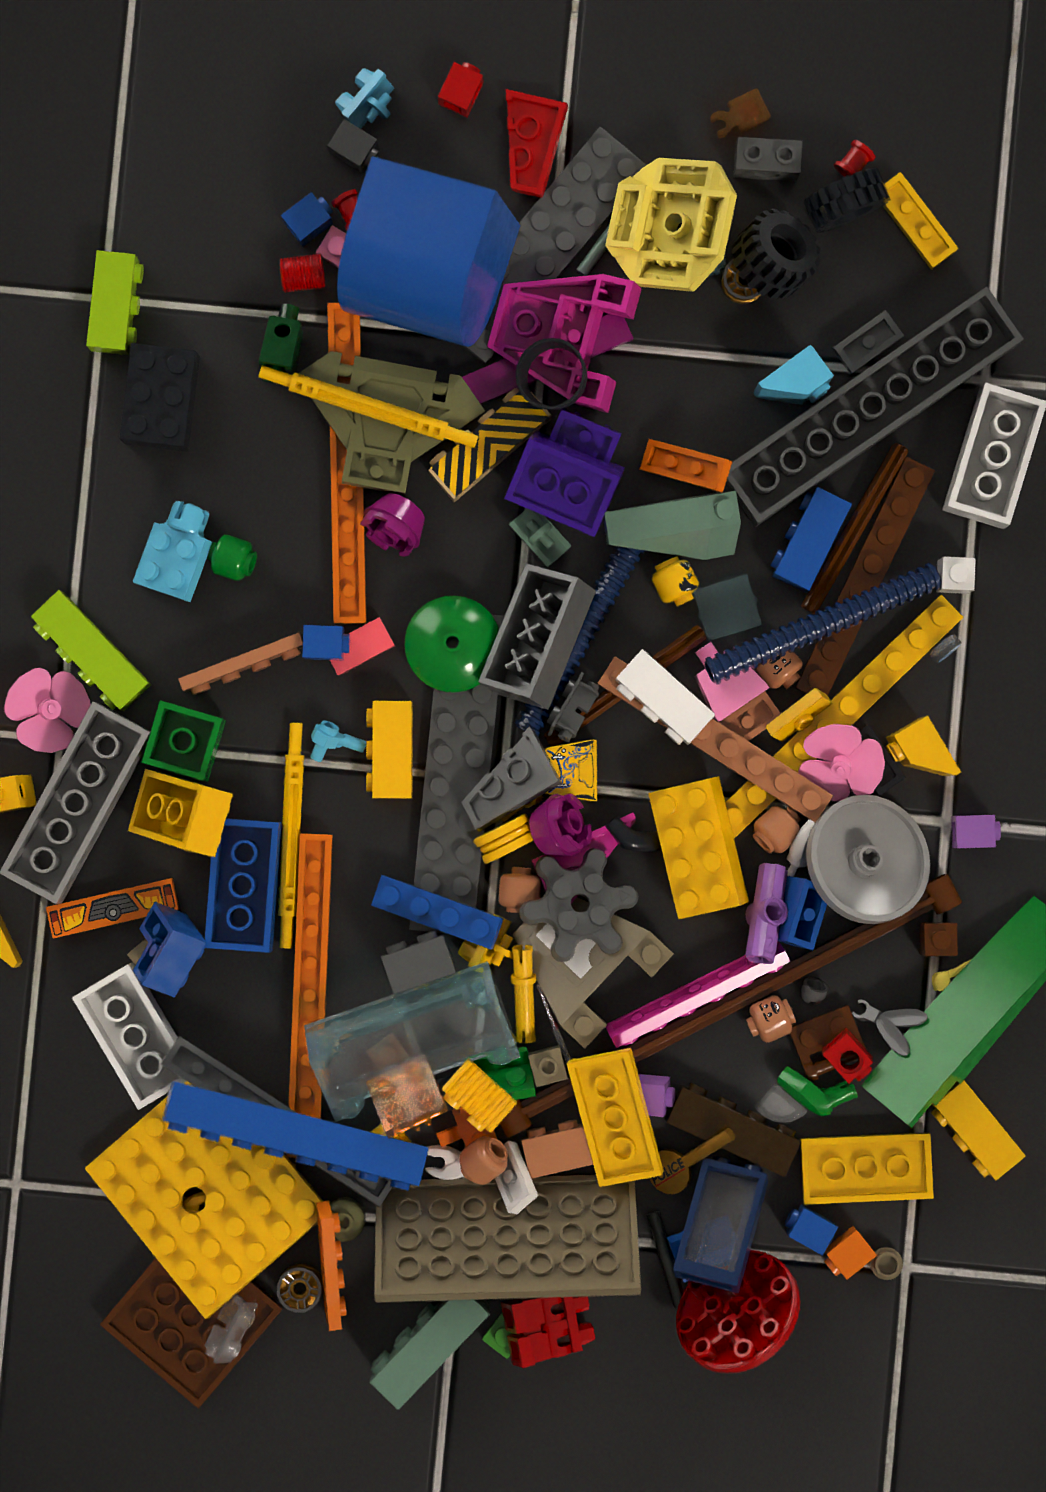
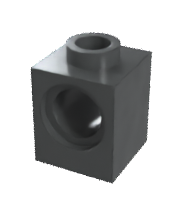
M345 119L327 145L329 154L360 173L364 171L366 166H369L371 157L378 158L380 153L377 150L378 142L376 138Z

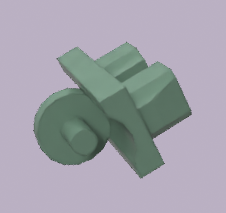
M527 508L509 524L547 568L571 547V544L544 515Z

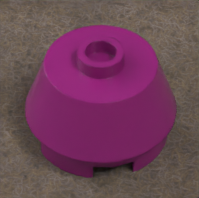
M388 493L365 509L364 518L360 525L369 529L365 535L374 544L385 551L391 546L400 550V556L405 557L420 544L425 516L411 500L394 493Z
M573 794L551 795L530 816L529 825L532 838L539 850L546 855L575 856L583 847L588 846L591 842V824L585 825L579 810L584 808V806Z

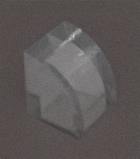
M776 1083L755 1106V1109L764 1117L781 1123L795 1121L808 1112Z

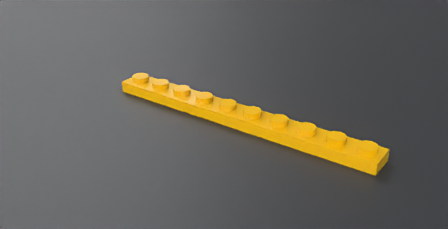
M942 594L939 595L831 699L833 704L814 717V721L809 727L798 731L772 757L797 773L803 762L816 760L817 758L808 755L804 750V740L808 735L820 727L832 724L852 726L964 617ZM748 780L725 802L734 838L776 799Z

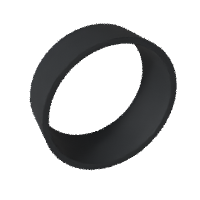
M546 338L533 343L523 352L516 368V383L521 395L533 406L549 410L563 409L575 403L583 394L587 384V368L581 354L572 344L558 338ZM555 348L565 349L573 353L580 360L582 380L578 390L569 400L556 406H548L539 402L532 395L528 386V371L534 359L542 352Z

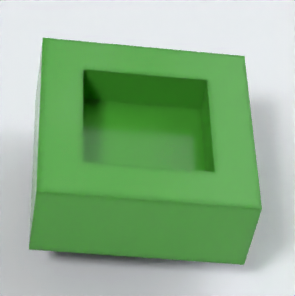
M503 1312L499 1314L489 1327L482 1340L508 1359L510 1357L507 1336L514 1333L506 1331Z

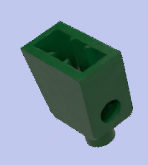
M281 304L279 315L269 316L259 358L260 369L264 365L292 375L294 372H297L303 339L302 323L297 320L299 314L297 306Z

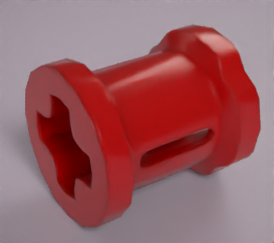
M856 139L850 144L852 148L845 157L834 164L836 171L843 177L862 171L868 162H873L876 158L874 152L868 146Z
M356 189L342 193L331 202L333 208H338L345 220V229L347 231L358 200Z

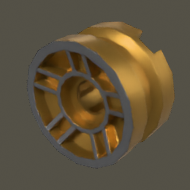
M734 258L730 260L724 269L721 279L722 289L726 297L733 302L739 304L752 303L760 297V294H758V290L755 288L751 289L748 285H742L739 282L740 271L734 266Z
M295 1264L288 1267L282 1273L277 1284V1296L280 1303L287 1310L295 1313L306 1312L312 1309L319 1302L323 1292L322 1279L319 1272L313 1266L307 1264ZM298 1282L306 1286V1290L301 1295L297 1294L298 1291L294 1287Z

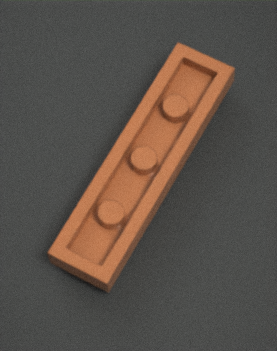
M296 633L178 679L184 692L191 691L193 695H197L210 690V683L221 679L223 684L239 679L241 677L239 672L252 668L253 672H257L270 667V660L282 656L283 661L299 656L301 654L300 649L303 648L302 634Z

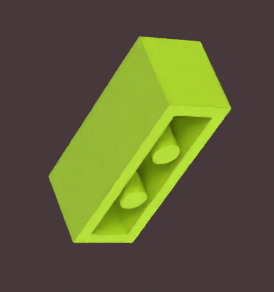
M96 251L86 344L92 352L129 355L131 343H136L137 329L132 327L133 315H138L140 309V296H136L137 283H142L143 264H139V259L135 254Z

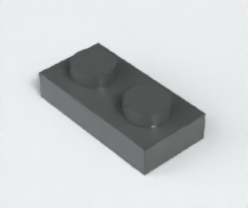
M885 310L834 346L832 350L852 375L901 340L904 334Z

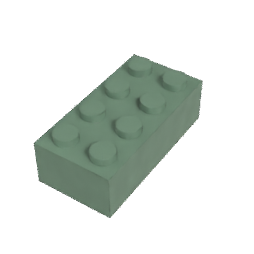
M486 1299L440 1300L435 1306L429 1303L417 1316L419 1318L416 1321L417 1325L413 1329L407 1326L395 1339L394 1349L390 1353L384 1350L372 1363L374 1366L371 1368L372 1376L370 1383L399 1410L490 1315V1303Z

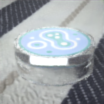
M952 634L938 644L930 652V656L938 664L952 654L962 642L956 635Z

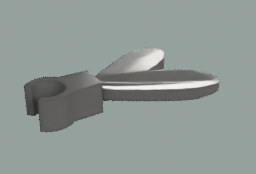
M858 1000V1003L861 1006H866L867 1009L863 1015H858L853 1011V1016L859 1021H868L875 1024L888 1045L901 1056H908L910 1052L909 1043L898 1027L919 1026L927 1021V1014L918 1009H899L882 1013L873 1008L867 1001Z

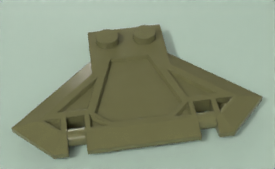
M333 351L299 372L301 375L448 422V426L456 429H461L485 412L460 375L450 374L449 382L444 383L435 381L437 371L355 356L354 364L349 365L340 363L342 353ZM338 376L351 378L350 384L337 382ZM433 394L446 396L445 402L432 400ZM311 398L347 450L341 484L405 496L411 462L442 442L441 440Z

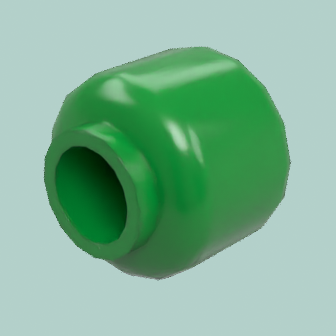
M223 535L217 543L212 542L207 560L211 561V569L214 574L240 581L245 576L252 574L257 560V552L253 551L251 542L234 536Z

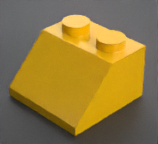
M928 716L918 718L886 737L889 743L885 746L886 750L895 762L899 761L903 766L942 776H954L961 772Z

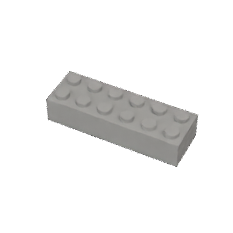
M93 701L2 866L0 874L55 904L63 903L140 762L151 731Z

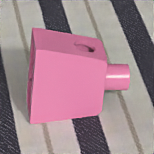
M710 642L695 653L705 666V658L711 657L713 659L718 651ZM749 667V671L746 673L740 671L739 676L734 677L731 675L727 681L721 679V683L718 685L712 682L706 669L695 675L708 708L716 714L713 719L717 722H720L769 688L767 683L751 667Z

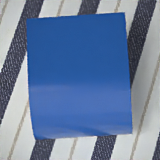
M372 156L340 257L337 280L340 307L347 313L470 347L479 339L492 314L521 225L496 190Z

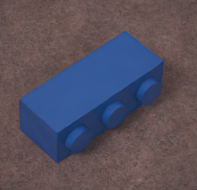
M819 487L814 490L813 494L806 492L799 506V509L804 512L799 522L793 520L784 537L789 542L784 551L778 549L770 565L775 568L772 577L807 593L852 503Z

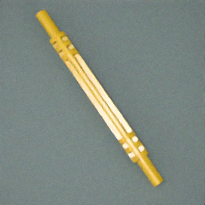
M264 365L261 366L259 378L289 387L288 391L441 441L445 438L475 448L478 440V435L450 427L448 422L296 372L292 375Z
M290 723L288 755H285L278 916H281L279 948L292 949L294 916L297 914L299 841L304 755H301L303 723Z

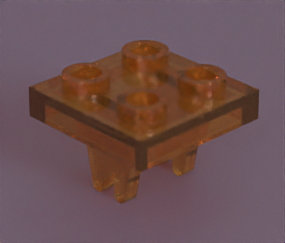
M425 1054L366 1081L384 1133L388 1138L394 1137L410 1128L414 1131H419L421 1123L429 1126L432 1124L431 1118L448 1111L430 1062Z

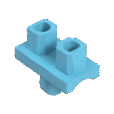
M363 68L355 79L356 85L361 89L356 96L353 97L345 92L335 101L344 118L360 129L367 121L372 123L378 115L386 120L391 113L386 108V105L392 99L389 94L394 89L393 85L386 79L385 73L377 69L374 73Z

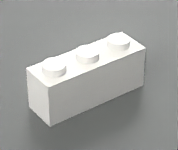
M643 649L615 679L619 683L616 689L629 701L633 698L637 699L644 706L640 711L652 722L656 723L659 719L666 725L668 729L665 733L678 745L682 741L687 745L690 744L716 715Z

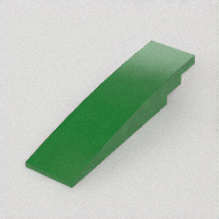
M1033 896L974 956L924 1011L928 1016L927 1021L919 1026L910 1027L904 1036L909 1043V1055L901 1056L891 1049L862 1083L861 1086L911 1128L932 1103L937 1106L956 1082L960 1084L1046 981V904Z

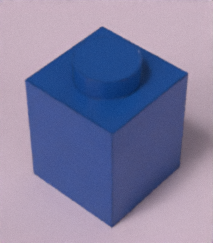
M312 192L281 215L284 224L302 247L333 225L330 217L333 210L322 196L316 199Z
M304 625L302 657L310 660L344 661V653L350 652V634H344L345 628L343 626Z
M802 1204L798 1210L792 1209L784 1224L788 1227L786 1230L788 1237L822 1256L838 1229V1226L833 1221Z

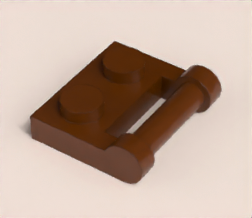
M849 1005L841 1006L792 1026L791 1039L806 1077L811 1082L818 1080L819 1075L832 1071L835 1068L827 1059L813 1064L809 1055L822 1051V1048L846 1027L865 1047ZM846 1051L841 1055L840 1059L844 1064H849L857 1061L859 1056L854 1051Z

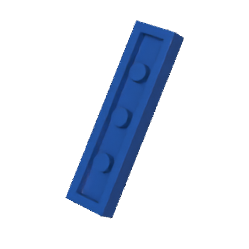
M381 875L371 906L488 949L494 948L504 919L386 875Z

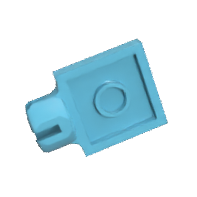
M175 501L168 520L163 524L154 522L133 583L191 602L212 545V541L205 539L203 533L209 513L193 504H183L184 501Z

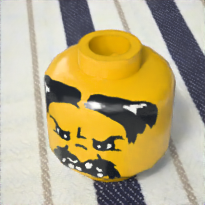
M678 556L655 566L656 572L652 575V582L662 602L670 603L674 601L676 606H680L694 599L692 592L698 589L699 581L689 561L679 560Z

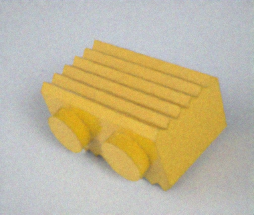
M467 1058L442 1086V1090L446 1093L443 1099L455 1110H458L461 1106L470 1114L467 1120L480 1132L486 1129L491 1133L517 1104V1101L470 1058Z

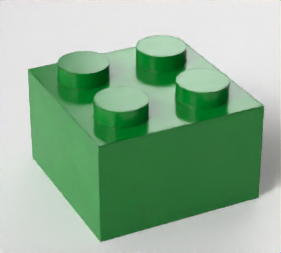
M160 700L141 763L208 782L226 720Z

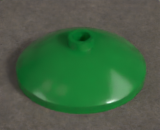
M462 596L439 597L426 603L412 617L405 635L406 658L415 675L426 685L436 690L455 693L473 689L480 685L478 681L498 634V625L491 613L472 599ZM449 637H456L459 640L456 648L451 649L447 647L446 641Z

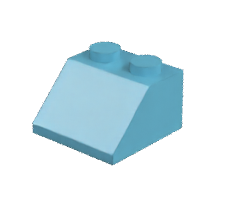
M810 344L760 381L753 394L756 398L800 405L810 400L813 404L831 388L829 382L834 375Z

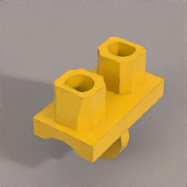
M505 918L503 919L493 949H488L465 940L458 954L469 962L467 966L486 974L491 963L499 967L504 956L513 959V952L508 949L513 937L506 934L512 922Z

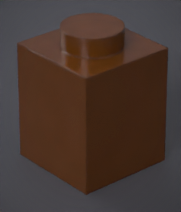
M919 922L920 955L958 956L957 923Z

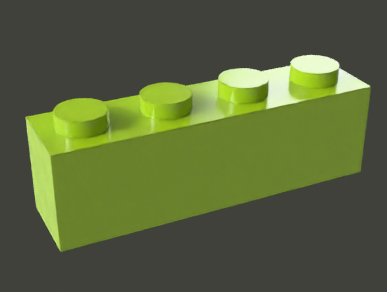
M58 590L31 616L36 622L33 628L46 641L51 637L59 647L55 651L68 664L72 660L81 669L77 674L90 687L94 684L97 685L103 692L99 697L112 710L118 707L119 710L125 711L152 685L64 592Z

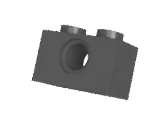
M738 137L735 145L733 178L797 182L801 173L802 141Z

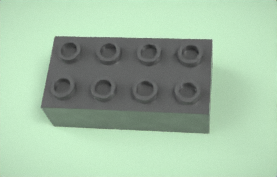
M526 563L478 683L498 695L549 710L596 590L578 577Z

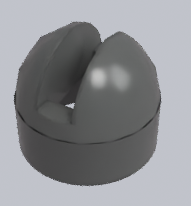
M808 977L804 980L801 987V997L807 1004L812 1001L813 1005H818L825 999L829 987L820 979Z

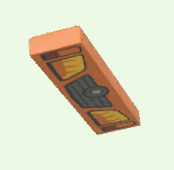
M173 878L48 906L46 911L52 938H58L144 918L154 902L175 910L180 908Z

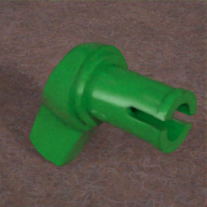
M789 1066L782 1071L777 1080L778 1085L793 1099L819 1116H828L831 1114L832 1108L858 1098L852 1081L849 1084L847 1081H843L824 1090Z

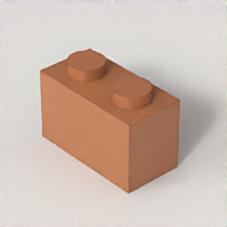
M569 1120L558 1123L559 1129L546 1132L545 1127H538L526 1131L527 1136L521 1137L531 1179L593 1165L583 1124H578L577 1120Z

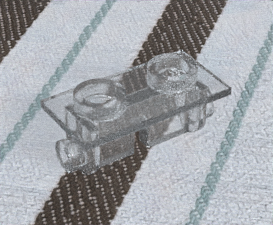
M236 1294L223 1305L217 1319L227 1325L225 1329L219 1325H214L204 1345L206 1347L205 1354L215 1358L213 1362L231 1363L236 1358L241 1349L243 1335L254 1322V1312L258 1303L243 1302L244 1298Z

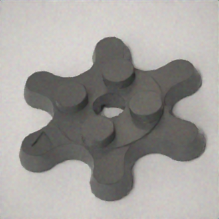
M599 848L587 850L583 856L581 866L575 870L564 869L553 856L547 855L539 858L535 868L538 876L546 883V893L539 900L524 902L519 909V916L524 923L534 925L544 922L552 926L555 931V939L550 951L553 958L558 962L569 961L575 953L577 944L584 939L595 941L600 949L607 954H615L622 947V937L612 927V916L617 910L634 907L638 901V893L630 885L612 887L605 883L602 873L607 864V857L604 851ZM574 896H583L589 902L588 909L585 912H576L572 909L571 899Z

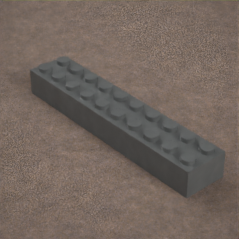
M986 286L732 462L725 485L729 491H736L739 505L752 524L757 527L1011 351L1024 338Z

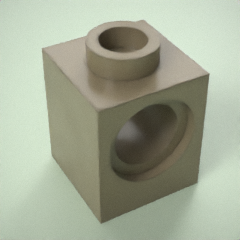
M560 1045L529 1052L528 1057L536 1087L568 1079Z

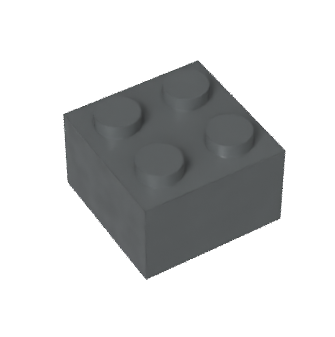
M433 930L417 937L418 942L407 946L404 940L386 947L387 953L383 954L381 959L393 994L456 973L457 968L445 933L438 935L437 931Z

